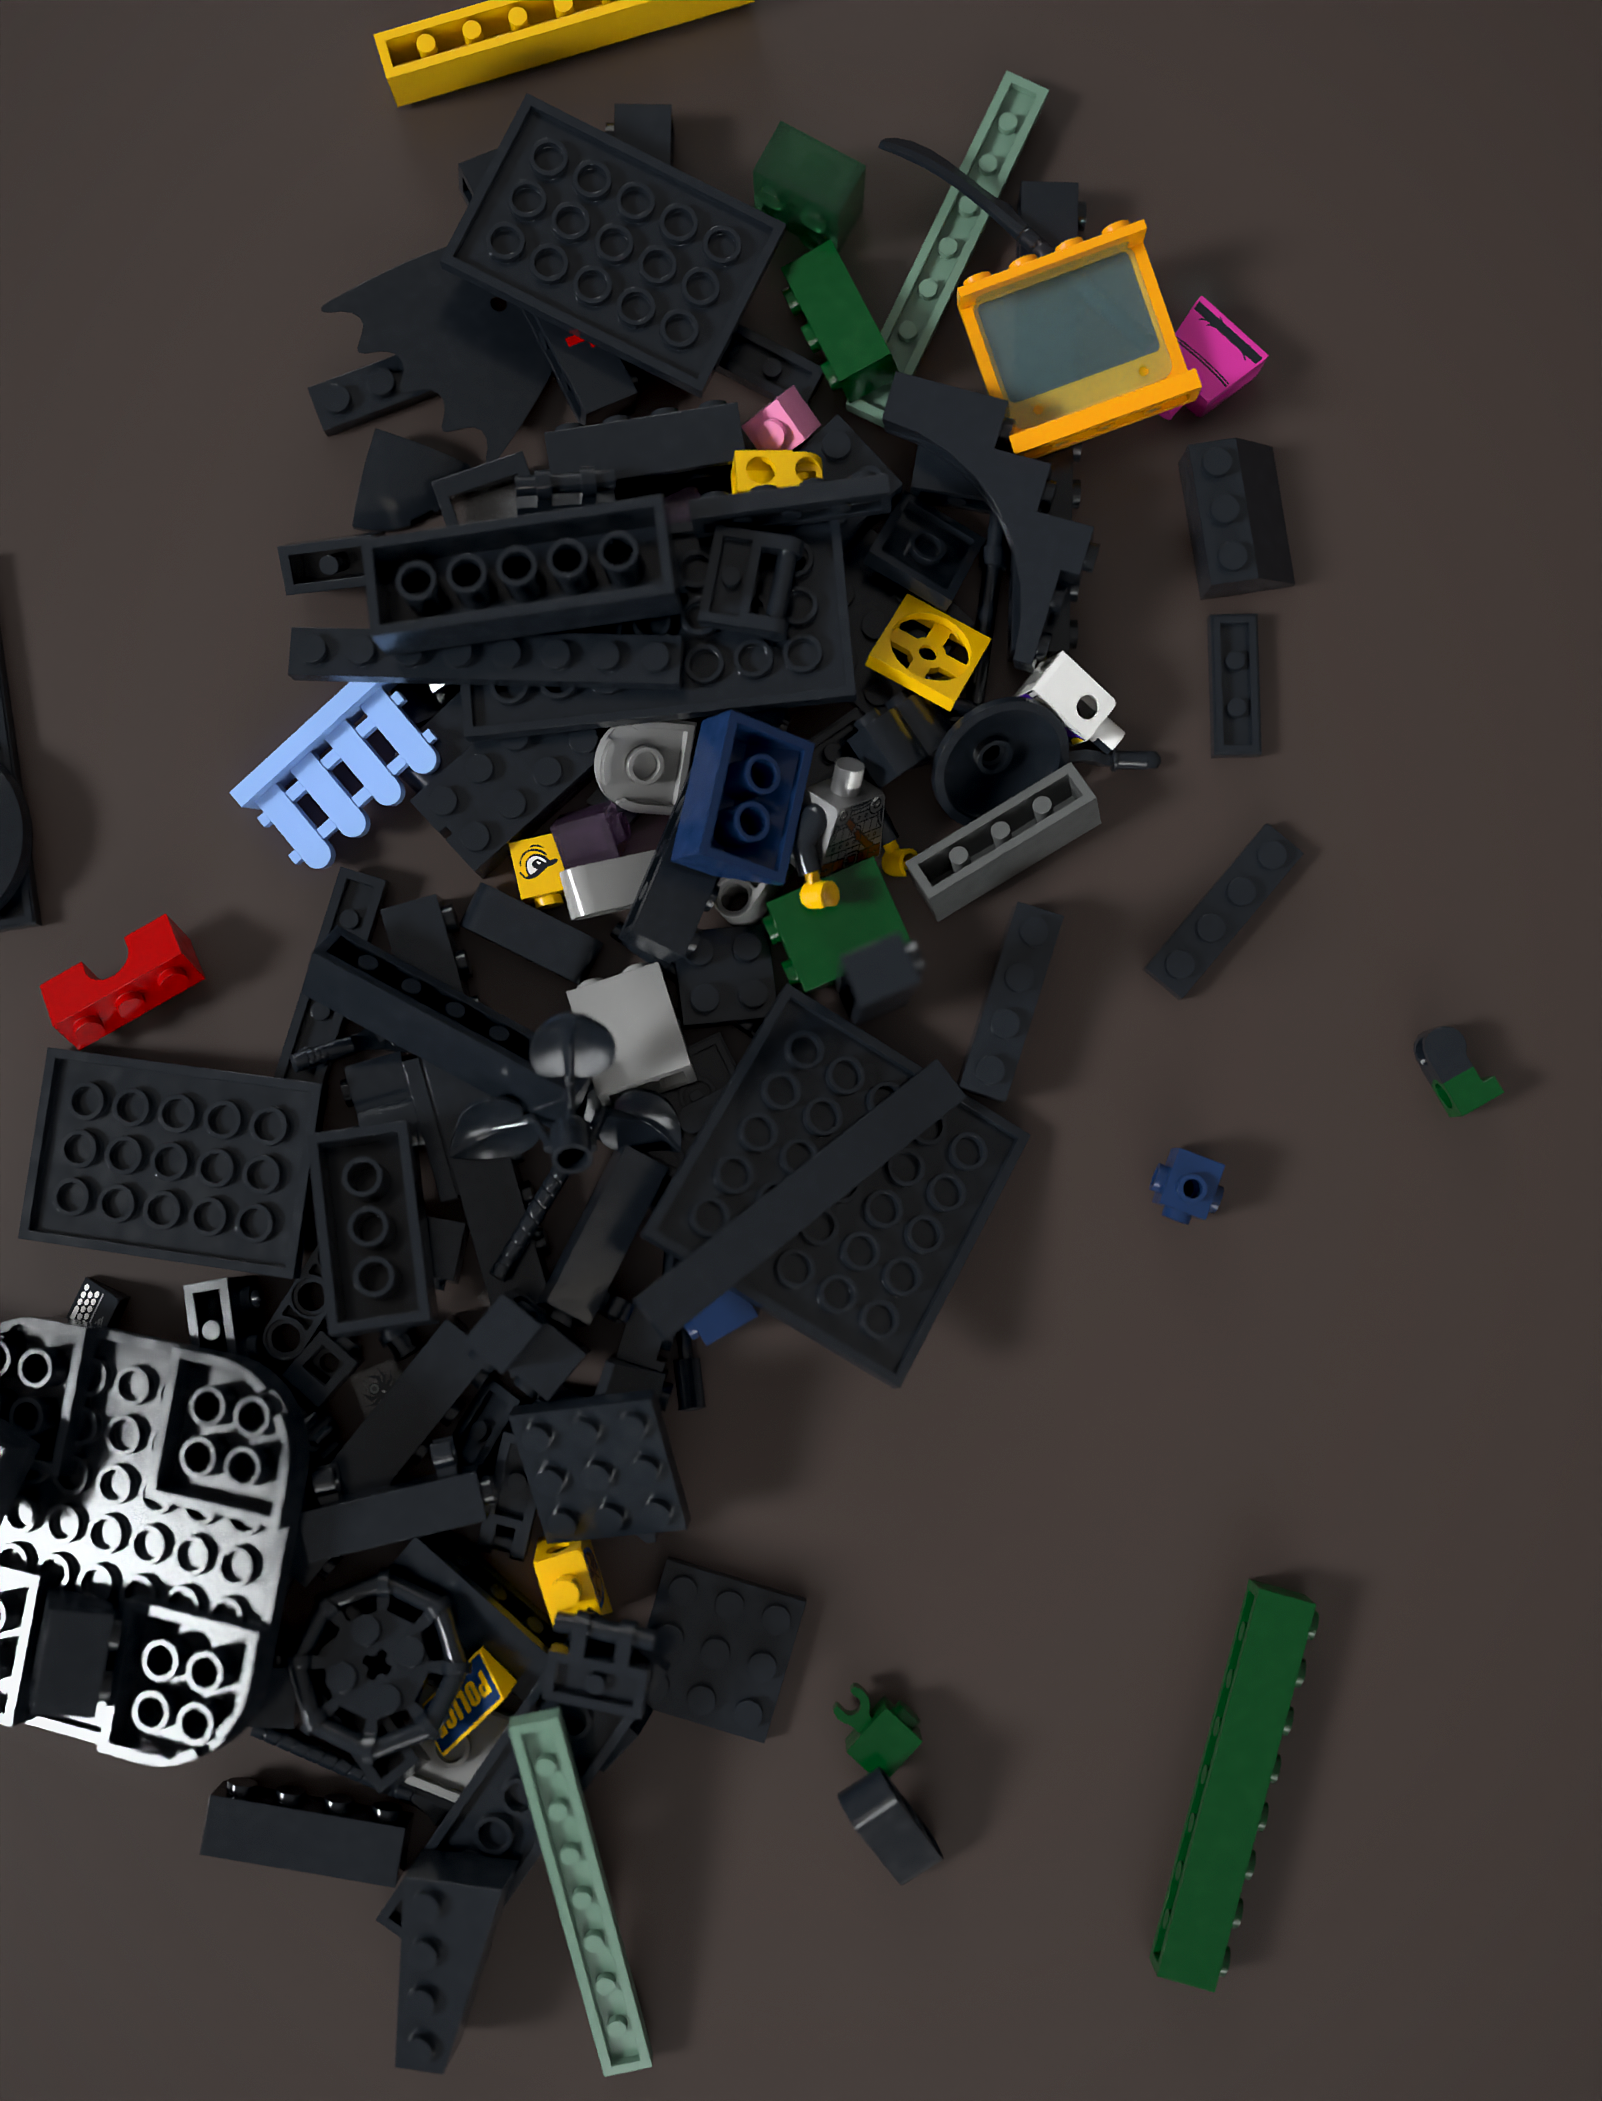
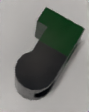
M1441 1026L1423 1031L1417 1036L1413 1052L1421 1070L1448 1116L1462 1117L1503 1094L1504 1091L1495 1076L1480 1078L1466 1055L1467 1044L1464 1036L1452 1027Z

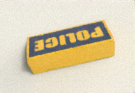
M483 1646L468 1660V1663H473L472 1674H467L441 1727L443 1734L434 1741L443 1756L507 1697L517 1683V1680ZM436 1691L422 1704L427 1710Z

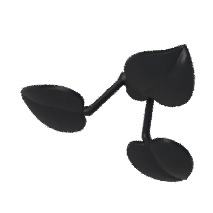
M569 1012L559 1014L544 1022L534 1033L529 1047L531 1064L539 1075L548 1078L565 1075L566 1114L558 1117L553 1123L550 1135L535 1114L528 1113L523 1115L522 1107L516 1100L508 1097L490 1096L477 1099L463 1109L458 1117L449 1147L450 1159H494L526 1152L538 1142L540 1137L544 1145V1152L551 1153L553 1166L560 1172L576 1174L585 1171L592 1164V1152L597 1151L598 1137H600L603 1144L613 1150H618V1148L628 1145L639 1152L662 1150L677 1153L681 1150L682 1139L680 1122L674 1107L665 1096L650 1089L634 1088L621 1092L615 1100L614 1107L605 1105L601 1108L592 1130L589 1124L576 1114L574 1075L588 1078L605 1072L615 1059L616 1046L612 1033L603 1024L583 1013Z

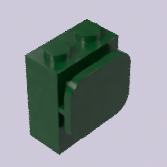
M874 856L821 879V881H833L837 885L840 900L836 906H827L823 909L807 908L800 900L801 888L766 903L769 915L761 918L773 945L782 942L789 958L781 962L786 977L794 988L801 986L805 995L835 984L839 958L899 931L905 943L911 941Z

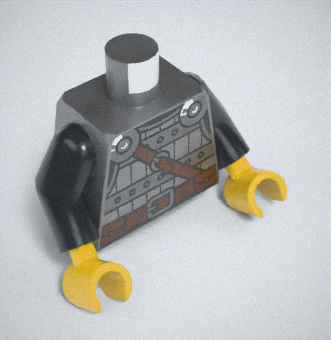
M842 757L837 759L833 778L808 786L804 792L789 863L797 868L799 877H805L806 883L801 888L800 900L804 906L810 909H823L827 906H836L839 903L840 893L837 885L833 881H821V879L870 857H878L882 846L886 851L882 857V869L890 876L905 877V869H907L905 862L918 855L914 849L899 848L895 840L899 838V835L887 813L885 795L882 790L863 779L865 766L861 761L854 758Z

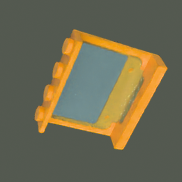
M1144 219L1131 224L1129 220L1117 221L1104 228L1101 232L1102 235L1085 241L1082 237L1071 238L1059 244L1055 248L1056 252L1039 258L1035 254L1020 257L1013 261L1007 270L993 275L989 271L974 274L963 282L964 286L957 288V306L988 396L1009 401V418L1016 419L1014 433L1009 436V448L1007 449L1009 453L1036 459L1196 401L1202 385L1196 368L1188 370L1143 243L1147 231Z

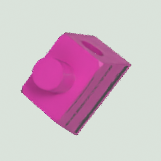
M1202 295L1195 302L1175 333L1187 369L1196 368L1202 385L1196 401L1187 403L1185 406L1196 416H1205L1254 379L1269 356ZM1184 405L1159 415L1164 419L1170 420Z

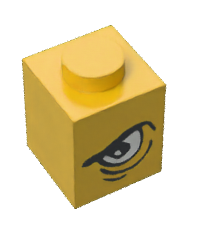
M554 832L509 843L521 900L527 905L535 904L537 910L549 909L564 904L563 897L565 895L559 873L568 868L562 842L557 833Z

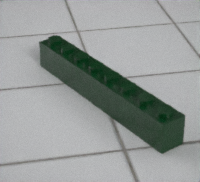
M1252 1579L1248 1581L1149 1956L1157 1977L1215 1993L1219 1976L1225 1977L1228 1972L1231 1950L1227 1944L1231 1929H1237L1242 1919L1243 1899L1240 1898L1244 1879L1250 1880L1254 1873L1256 1852L1252 1849L1257 1831L1262 1832L1268 1819L1269 1806L1265 1802L1269 1784H1275L1280 1774L1281 1755L1277 1754L1282 1735L1287 1736L1293 1724L1294 1709L1290 1704L1294 1688H1300L1305 1678L1306 1660L1303 1658L1307 1639L1313 1640L1318 1628L1319 1613L1315 1611L1316 1603L1305 1594Z

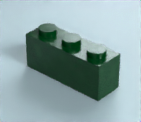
M828 240L783 266L781 270L789 286L781 291L794 317L803 312L808 323L800 328L813 354L823 350L828 361L821 364L820 367L833 392L842 387L851 404L893 380L895 372H899L893 356L832 240Z

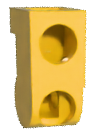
M735 450L731 470L732 494L750 492L752 488L759 485L769 484L782 488L797 486L802 481L810 478H823L822 458L812 452H793L792 450Z

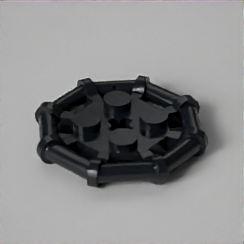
M381 1568L380 1572L327 1593L323 1590L314 1597L316 1603L289 1656H284L283 1667H288L304 1723L301 1726L302 1731L306 1736L313 1734L361 1758L362 1763L374 1765L376 1759L428 1739L436 1741L443 1734L441 1727L467 1674H472L473 1663H468L451 1609L454 1602L448 1595L441 1597L394 1574L392 1568ZM373 1596L377 1598V1611L360 1615L353 1620H350L342 1609ZM394 1597L424 1611L415 1624L391 1612ZM329 1620H331L340 1628L326 1657L312 1655ZM434 1625L436 1626L446 1661H432L431 1654L428 1653L424 1632ZM381 1650H384L388 1653L385 1662L392 1666L391 1671L388 1675L379 1673L374 1680L369 1676L370 1667L366 1665L369 1656H377ZM310 1669H325L326 1684L331 1690L333 1699L323 1706H320ZM431 1674H442L444 1677L427 1710L418 1700ZM342 1708H345L367 1719L362 1735L332 1719ZM408 1710L415 1723L381 1735L382 1719Z

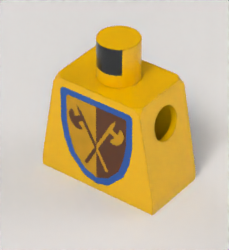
M545 1536L538 1538L534 1568L552 1625L554 1626L558 1610L576 1614L579 1609L586 1611L589 1606L601 1615L611 1613L613 1610L591 1540L547 1544ZM567 1547L566 1549L560 1552L554 1553L555 1550Z

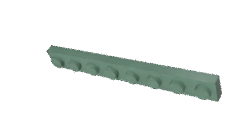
M1006 71L959 168L998 199L1024 149L1049 93V89L1009 71ZM952 185L880 332L893 356L898 371L912 376L915 375L991 217ZM893 380L851 404L847 401L846 411L884 428L882 416Z
M556 1707L510 1717L508 1729L604 2077L652 2067V2047L561 1708Z

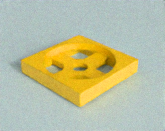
M907 593L870 652L865 666L940 707L951 711L985 653L991 638ZM915 620L931 630L926 638L921 637L917 639L899 628L903 622ZM948 639L966 648L969 658L966 665L946 654L944 645ZM892 647L907 655L908 662L910 663L907 669L898 661ZM922 648L931 649L935 653L936 659H924L920 655L919 650ZM939 672L950 678V680L936 681L926 679L925 677L927 674Z

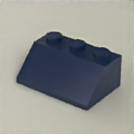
M733 710L702 720L671 861L716 877L784 885L815 743Z

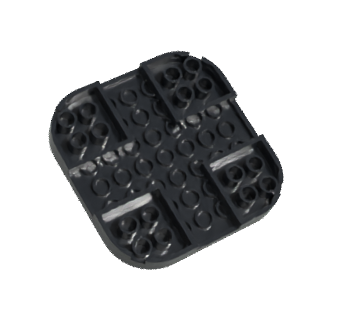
M24 1317L0 1323V1417L41 1444L0 1526V1724L10 1727L21 1723L34 1725L98 1743L97 1751L152 1766L178 1765L221 1749L237 1738L252 1722L264 1701L270 1682L309 1467L308 1433L304 1417L295 1397L285 1383L269 1368L253 1359L238 1354L64 1317ZM49 1586L64 1588L113 1604L114 1619L122 1620L117 1651L107 1652L104 1669L113 1671L108 1703L98 1702L95 1719L30 1715V1685Z

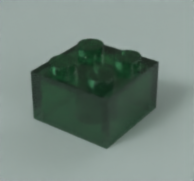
M780 121L753 169L754 206L756 209L786 223V231L800 237V241L810 250L831 239L839 254L863 211L866 165Z

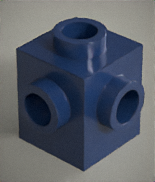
M1171 1148L1166 1164L1159 1163L1153 1173L1149 1190L1155 1192L1152 1202L1163 1206L1161 1215L1174 1221L1189 1225L1192 1217L1206 1220L1208 1212L1214 1214L1222 1200L1224 1187L1220 1186L1219 1182L1226 1165L1182 1148ZM1186 1181L1190 1185L1188 1195H1185L1183 1192V1185Z

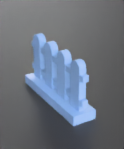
M349 682L229 792L241 807L261 809L263 811L257 819L266 828L274 824L295 850L288 856L295 865H300L305 861L308 866L314 869L329 868L336 858L335 849L328 841L333 834L340 830L347 837H363L368 833L371 825L368 814L363 810L365 805L373 798L385 806L400 804L405 797V787L397 776L410 766L415 772L425 775L432 774L439 768L441 762L440 754L433 746L439 738L432 729H427L422 733L401 707L407 700L401 692L395 691L392 695L388 693L397 683ZM366 714L368 717L355 727L354 723ZM377 729L380 730L399 753L388 765L366 740ZM331 746L333 749L321 759L319 755ZM342 761L345 762L364 785L354 796L347 791L332 773V770ZM296 777L298 781L286 790L284 787ZM307 793L312 796L329 817L319 828L297 804Z

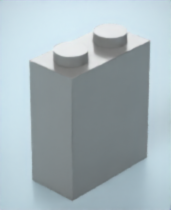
M659 962L652 964L636 963L627 967L621 974L606 979L591 978L581 982L576 989L566 992L572 1012L576 1014L583 1013L597 1020L608 1028L615 1040L616 1055L612 1065L605 1072L592 1077L597 1097L603 1106L610 1105L614 1107L617 1096L628 1089L644 1088L663 1093L698 1081Z

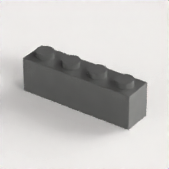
M1072 762L906 861L905 864L912 882L937 922L1101 824L1097 797Z

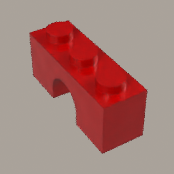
M166 913L124 937L128 947V958L121 970L115 975L100 980L81 961L39 985L53 1027L79 1051L205 979L191 940Z

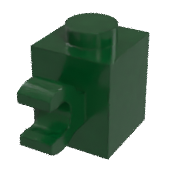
M853 1682L850 1686V1691L859 1699V1706L854 1710H847L837 1701L833 1705L835 1716L841 1722L854 1728L845 1738L846 1752L868 1773L880 1766L890 1778L923 1742L920 1728L917 1726L921 1721L904 1702L899 1700L894 1705L885 1696L870 1711V1700L866 1689L860 1684Z

